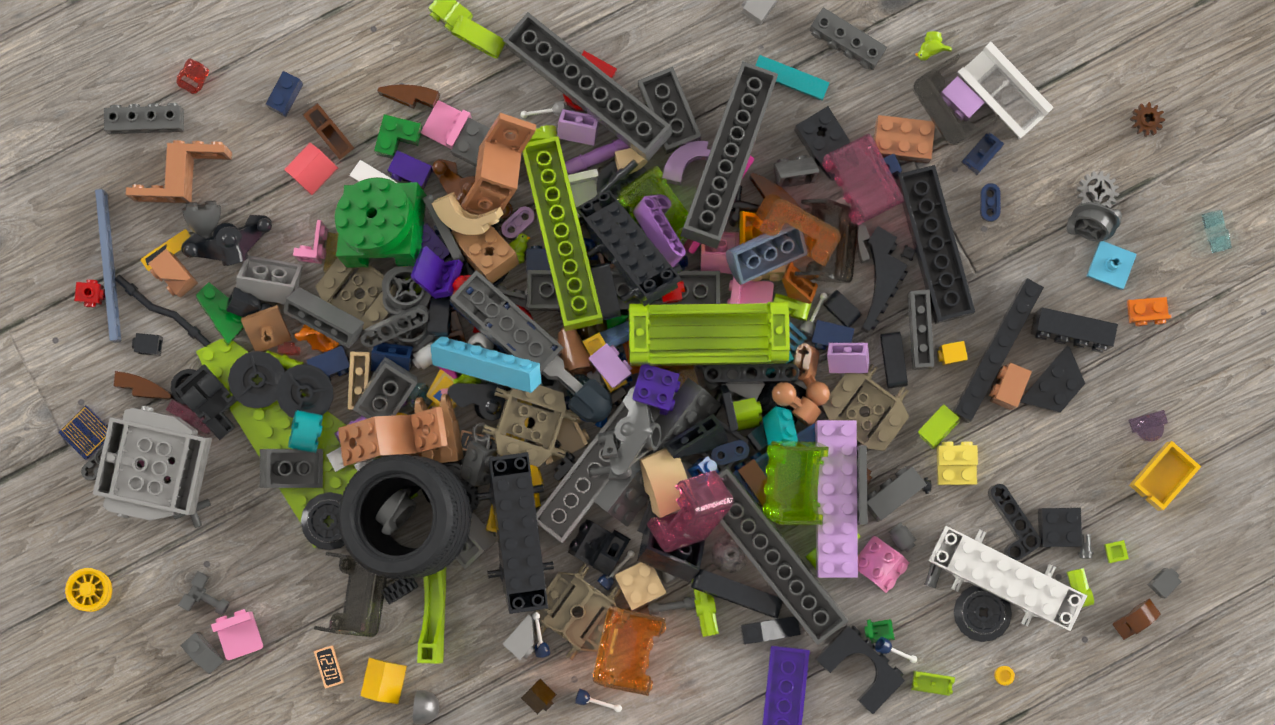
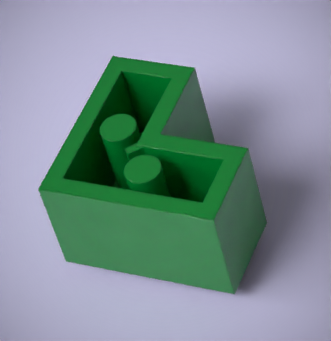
M384 114L374 149L376 155L393 159L400 142L418 146L421 130L423 129L421 123Z

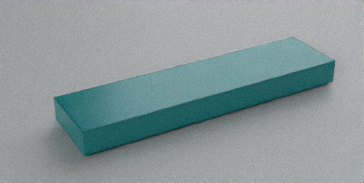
M759 55L755 65L777 73L778 76L775 83L823 101L830 83L762 55Z

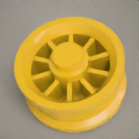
M83 568L74 572L69 577L65 587L68 602L74 608L86 612H95L104 608L110 601L113 591L109 577L105 573L92 568Z

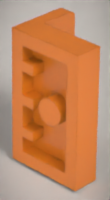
M1167 297L1127 301L1129 324L1135 323L1136 326H1145L1147 322H1154L1155 325L1166 324L1167 320L1172 319L1168 313Z

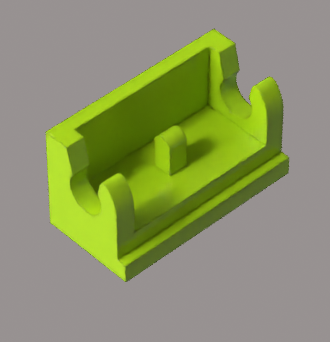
M943 404L922 426L918 434L934 450L960 422V418Z
M914 671L911 690L950 696L953 693L952 685L955 683V677Z

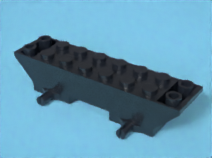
M610 190L576 207L591 239L595 243V247L586 251L588 257L591 258L598 253L604 255L625 278L630 291L621 296L624 303L635 298L643 306H646L678 288L677 283L682 281L678 273L682 272L681 266L677 264L672 267L642 231L639 222L636 223Z
M528 452L489 457V492L477 493V497H480L478 502L490 500L493 506L500 564L499 569L487 571V574H492L488 575V579L500 577L509 614L547 609L548 601L544 570L554 569V566H549L554 564L553 561L542 562L534 493L544 492V489H538L544 488L543 484L532 485Z

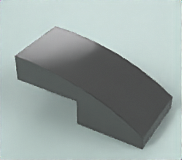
M864 220L859 222L856 234L857 252L861 264L870 259L864 242L870 239Z

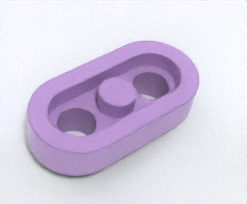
M526 206L519 208L502 224L501 230L503 235L507 239H515L519 234L523 233L534 222L535 215L533 210ZM524 214L529 215L527 220L522 219ZM514 227L515 231L513 233H509L508 228Z

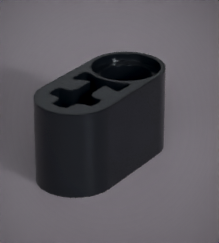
M835 290L823 302L824 307L846 327H851L862 316L861 312L838 290Z

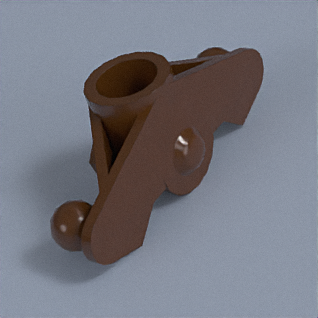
M443 159L436 160L432 165L434 174L439 179L446 193L454 192L461 205L475 182V176L463 178L458 174L456 162ZM509 202L503 210V215L500 217L502 219L509 218L513 213L512 205Z

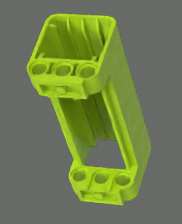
M788 302L754 304H648L646 306H643V304H629L630 366H641L642 364L651 366L783 364L789 361Z

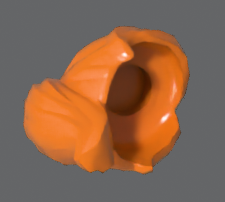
M305 324L298 333L294 334L298 341L307 340L312 346V350L327 352L339 347L338 342Z

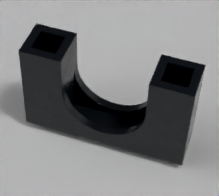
M847 625L815 660L831 673L851 654L861 653L868 656L875 666V678L873 683L857 700L871 714H874L903 684L905 680L902 676L904 674L896 666L892 668L888 664L890 660L884 654L878 655L874 651L875 646L868 639L864 641L860 637L862 633L855 626L849 627Z

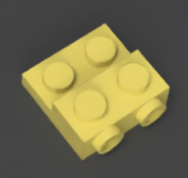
M942 442V446H937L938 485H977V445H973V442H961V446H953V442Z

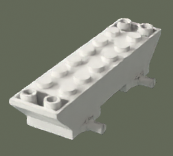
M945 526L929 561L951 573L956 578L951 589L958 592L962 582H969L1021 608L1025 612L1021 624L1027 627L1032 617H1039L1071 631L1087 595L1051 578L1056 569L1055 566L1049 564L1045 574H1042L982 544L986 532L980 529L974 540Z

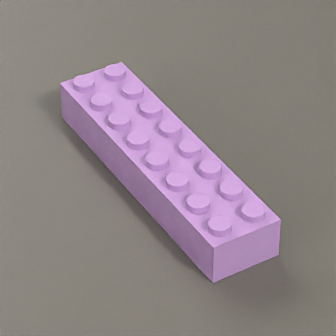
M817 420L815 422L816 577H858L857 421Z

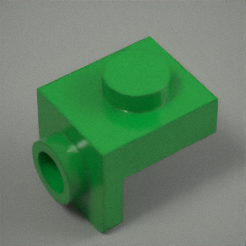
M871 619L867 620L868 626H864L866 638H870L871 643H876L880 637H884L889 641L895 640L891 619L872 622Z

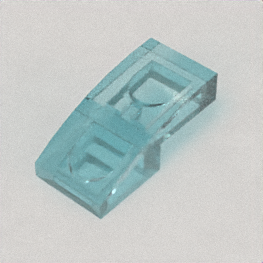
M1222 210L1201 214L1212 252L1215 253L1232 248L1229 230L1225 227Z

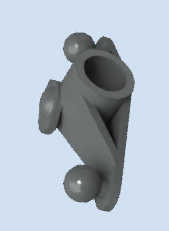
M635 386L629 390L622 401L629 411L627 417L621 419L615 427V435L621 441L620 448L617 450L618 456L610 457L612 472L622 479L630 477L632 473L631 465L649 451L657 450L661 442V427L658 423H654L649 405L632 399Z

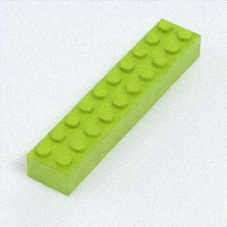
M559 137L530 142L526 145L522 154L565 332L603 323Z

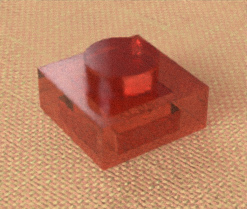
M284 342L283 345H278L277 353L300 356V348L295 346L293 342Z

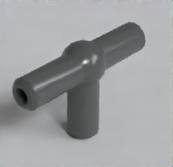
M209 499L198 502L196 513L190 515L195 528L202 526L197 511L211 506ZM179 513V515H175L173 518L178 519L186 516V514Z

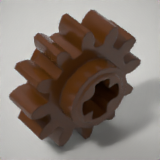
M1150 102L1145 107L1143 104H1140L1138 109L1132 111L1136 116L1130 118V121L1135 122L1131 128L1137 127V134L1143 131L1145 137L1150 132L1154 136L1157 134V130L1163 128L1159 123L1165 121L1164 118H1160L1164 111L1157 112L1158 105L1151 108ZM1146 117L1150 118V122L1147 123L1145 121Z

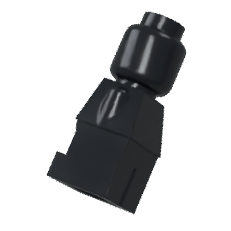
M234 287L228 299L226 311L246 317L273 306L267 303L260 304L261 300L251 293L242 292L241 289Z

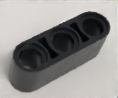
M609 262L590 266L603 320L620 317L621 311Z
M900 331L880 334L888 389L908 386Z

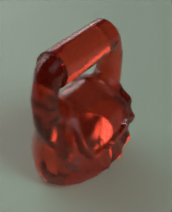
M189 58L185 62L184 68L177 75L178 86L191 94H197L204 85L209 68ZM185 75L198 83L197 88L182 80V77Z

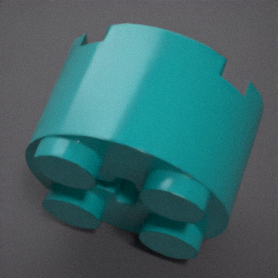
M296 410L291 426L288 448L316 453L318 447L317 439L321 436L323 415Z

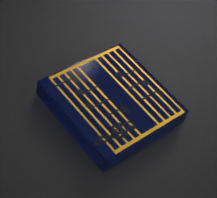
M85 405L58 433L87 460L105 442L108 426Z

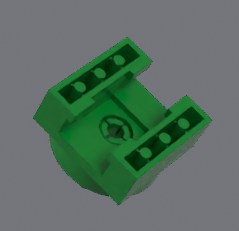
M381 177L367 178L354 185H344L343 195L335 210V226L339 233L336 257L346 268L368 267L369 258L394 257L397 266H415L422 247L426 208L422 198L427 196L417 182L395 183L390 179Z

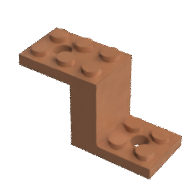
M503 113L498 115L479 146L475 182L461 203V207L465 211L479 215L501 207L502 211L517 190L521 153L536 131L535 124Z
M174 140L173 143H167L165 189L160 185H152L151 188H144L143 185H132V188L126 187V196L135 202H192L194 159L232 160V152L222 142L214 141L211 144H204L202 141H192V144H185V141Z
M435 407L412 415L375 416L338 428L344 466H351L389 455L414 456L448 446L442 407Z

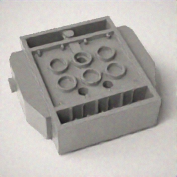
M142 405L141 409H127L124 411L123 418L110 417L93 494L105 497L103 507L109 512L117 513V516L122 518H129L131 516L145 520H157L179 515V513L193 515L196 513L212 438L197 435L198 431L180 417L154 412L153 407ZM171 457L175 458L174 464H171L169 462V459ZM141 460L144 461V467L142 468L139 467V461ZM167 476L171 478L169 484L165 482Z

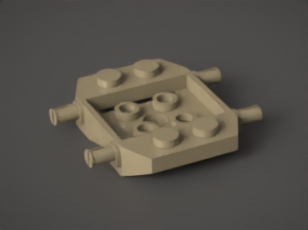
M337 258L315 286L320 298L363 321V330L387 319L390 314L386 311L382 300V281L384 275L371 265L368 267H358L357 272L336 299L333 298L355 270V268H346ZM393 284L390 294L394 298L398 290ZM363 289L365 296L357 299L355 296L356 292Z
M871 364L868 368V373H845L830 393L829 400L822 405L827 420H856L857 443L859 445H867V450L885 451L909 418L902 403L903 398L909 391L902 387L897 395L893 396L871 380V377L878 369ZM860 386H862L861 390H860L859 393L856 395V397L853 399V401L850 403V405L848 406V408L845 410V412L842 414V416L839 417L838 415L841 413V411H842V410L844 409V407L847 405V403L849 402V400L852 398V396L855 394V392L858 390V388H859ZM861 407L869 409L870 414L868 417L860 415L859 410ZM888 407H891L890 411L879 424L877 429L874 431L871 437L868 438L867 436L874 428V426L877 424V422L880 420L882 415L885 413Z
M541 385L532 393L515 388L506 391L497 387L496 391L503 394L495 392V396L505 398L506 400L501 418L496 428L484 425L483 428L485 429L482 431V433L494 437L497 453L500 455H510L528 452L530 464L540 467L553 455L564 459L565 455L558 452L566 454V450L564 451L554 446L563 418L576 422L577 418L570 415L578 417L576 413L567 411L564 394ZM517 399H521L548 409H552L554 411L553 413L518 402ZM528 417H532L535 421L532 428H526L524 425V421ZM506 433H509V434H512V435H515V436H518V437H521V438H524V439H527V440H530V441H534V442H537V443H540V444H543V445H542V447H540V446H536V445H533V444H530V443H527V442H524V441H521V440H518V439H515V438H512V437H508V436H506Z
M583 564L575 574L558 572L546 589L548 608L536 610L540 614L541 636L547 628H550L573 644L566 655L571 660L580 650L598 652L622 618L615 603V599L622 590L615 586L612 592L606 596L583 580L590 569L586 564ZM575 585L576 587L573 589V591L566 599L564 604L561 606L559 611L556 613L554 618L551 617L557 609V607L562 602V600L565 598L567 593L570 591L572 586ZM576 606L582 607L584 611L583 615L579 618L575 617L572 613L573 608ZM602 606H604L605 608L603 609L599 617L596 619L594 624L591 626L589 631L586 633L584 638H580L586 630V628L591 623V621L593 620V618L596 616L598 611L601 609Z

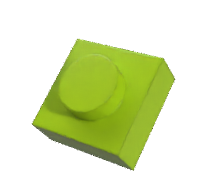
M1124 540L1104 544L1108 563L1129 559Z

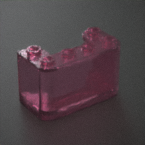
M869 133L823 157V167L826 172L835 173L834 179L839 187L842 186L845 192L843 194L845 201L852 206L849 217L857 226L904 202L903 196Z
M715 470L679 481L675 486L677 490L680 489V498L676 500L681 508L679 512L659 519L657 517L651 518L647 523L663 551L671 552L705 540L731 509L733 497Z

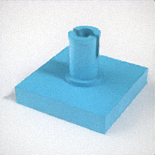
M1101 241L1098 244L1086 277L1123 290L1137 254Z

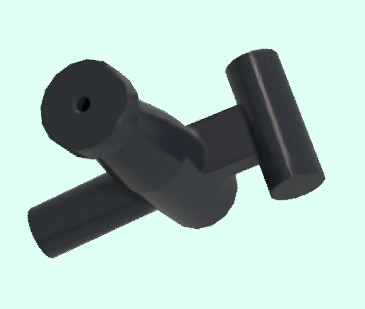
M741 185L731 211H735L729 222L733 227L737 225L739 220L738 213L741 211L760 213V215H764L765 204L760 206L741 201Z

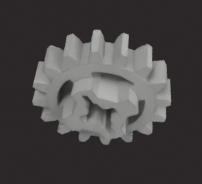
M1093 171L1091 177L1086 174L1084 176L1085 180L1081 179L1079 181V184L1082 186L1076 189L1081 192L1077 196V198H1082L1080 204L1086 202L1100 204L1102 198H1108L1101 205L1110 209L1112 207L1111 204L1117 202L1114 197L1119 196V193L1115 192L1119 186L1113 185L1116 179L1110 180L1109 173L1103 176V171H1100L1098 175ZM1095 180L1093 186H1092V185L1087 186V184H1088L1090 181ZM1097 188H1098V192H1101V194H1100L1099 196L1097 195V192L1094 191V190L1097 189Z

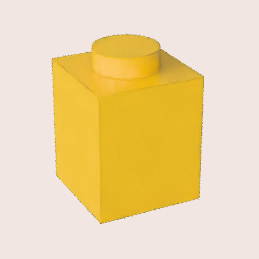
M964 341L941 345L939 350H937L939 362L942 361L944 366L967 361L968 357Z

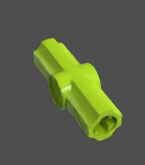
M694 589L696 613L700 620L702 636L719 634L714 597Z

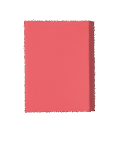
M309 143L284 170L313 195L338 167L312 143Z

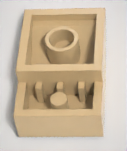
M664 448L640 459L645 492L650 496L652 512L662 518L693 503L689 482L680 457L674 459L667 449Z

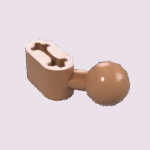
M806 343L801 344L797 347L794 364L799 368L800 375L798 379L802 380L807 387L806 398L817 406H821L829 400L830 391L825 383L815 380L819 351ZM792 369L793 376L795 377L796 371Z
M781 382L774 386L772 398L776 404L780 406L790 405L794 408L792 414L807 427L816 422L822 411L815 403L806 397L798 398L795 388L788 382Z

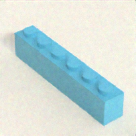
M440 337L430 346L434 366L532 393L541 384L540 363L471 345L463 341L453 340L448 337Z

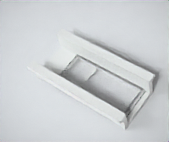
M992 42L985 46L983 51L968 65L962 67L957 72L1018 136L1019 140L1054 108Z

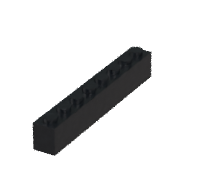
M1028 278L1022 282L952 411L961 420L967 423L972 421L1044 289L1043 286Z

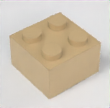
M642 562L614 575L631 610L666 594L655 568Z

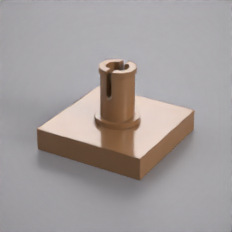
M278 305L241 318L254 351H264L292 340Z

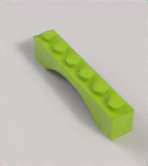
M447 567L435 574L423 577L424 616L418 641L417 663H443Z

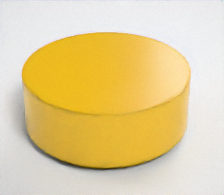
M1000 666L995 670L994 678L998 684L1007 686L1014 681L1015 674L1010 667Z

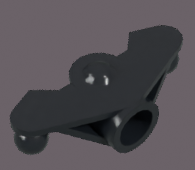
M249 215L245 225L239 228L232 223H221L214 229L212 237L205 238L194 233L183 242L181 251L189 258L199 257L222 261L223 266L234 265L248 259L247 252L265 233L271 230L272 221L265 215Z
M486 380L485 384L456 383L449 386L447 393L460 408L474 404L475 412L480 418L494 421L501 418L506 401L505 398L495 396V392L503 394L496 391V388L498 387L506 391L511 388ZM529 417L527 428H532L535 421L532 417Z

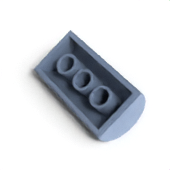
M793 220L726 251L728 266L740 285L808 255L801 222L798 220Z

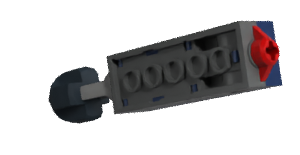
M476 270L472 275L459 276L452 283L454 291L450 298V305L505 354L540 363L541 376H545L548 380H558L574 395L569 402V408L583 420L592 423L603 421L609 416L613 405L609 392L595 379H590L582 385L564 369L563 360L559 357L564 347Z

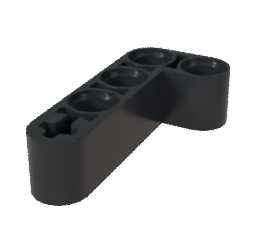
M1003 484L992 485L988 490V496L1016 537V540L1005 547L1004 554L1018 561L1036 550L1041 544V539L1007 487ZM995 488L997 490L1001 489L1002 492L1000 493V496L994 495V493H996ZM1002 499H1008L1007 501H1003L1001 504L999 503V501H1002ZM1006 504L1012 505L1013 512L1011 514L1005 512L1004 507ZM1017 520H1021L1024 523V528L1021 531L1015 527ZM1028 536H1032L1035 540L1032 547H1029L1026 543ZM1012 547H1016L1019 551L1018 556L1015 558L1010 554Z

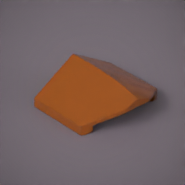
M793 262L788 263L782 279L788 297L808 304L812 303L818 284L816 282L813 283L793 265Z

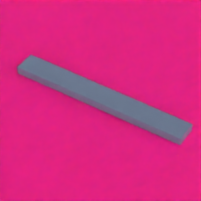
M97 189L95 194L109 339L116 343L121 342L122 339L108 195L103 189Z

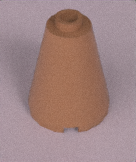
M564 327L561 328L560 332H558V343L564 348L559 357L564 362V369L576 380L588 377L587 373L591 371L594 374L597 369L589 361L590 355L577 330L565 332Z

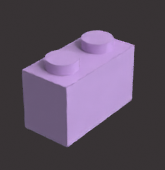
M958 76L939 95L941 102L946 107L950 106L955 111L956 117L965 122L985 103Z
M562 109L558 121L557 136L559 139L594 146L599 122L589 114Z
M606 343L589 357V361L614 390L631 376L630 370L632 368L626 360L621 361L617 355L620 353L613 345L609 347Z
M829 343L827 354L829 373H868V343Z

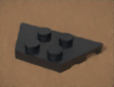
M1068 345L1065 346L1024 394L1020 403L1061 413L1086 384Z

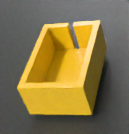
M1169 441L1163 445L1129 486L1140 496H1147L1145 500L1157 511H1162L1197 473L1201 466L1173 441Z

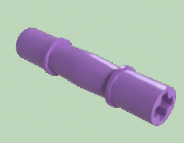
M617 139L584 155L579 154V156L565 161L567 174L570 175L588 170V167L614 157L615 151L629 149L630 147L622 140Z

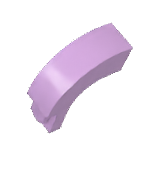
M708 141L690 142L675 150L666 162L662 182L681 185L682 175L688 164L695 160H708L711 151L707 149Z

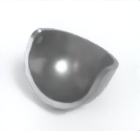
M417 690L413 706V724L430 723L439 713L438 699L429 691Z

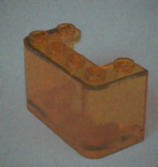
M776 194L766 196L750 224L769 236L778 234L784 223L807 234L808 236L805 239V244L809 248L807 256L825 267L840 241V232L825 221Z
M611 606L606 615L594 667V683L607 688L649 696V692L653 687V681L645 672L649 667V654L654 645L653 637H659L665 632L666 619Z

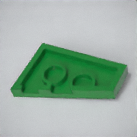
M208 282L196 294V299L228 346L244 329L241 322L243 317L227 312L226 307L229 298Z

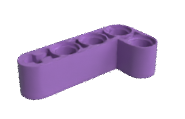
M661 194L644 196L634 208L633 213L646 236L668 263L674 267L685 255L686 251L664 215L671 207V201L668 197Z

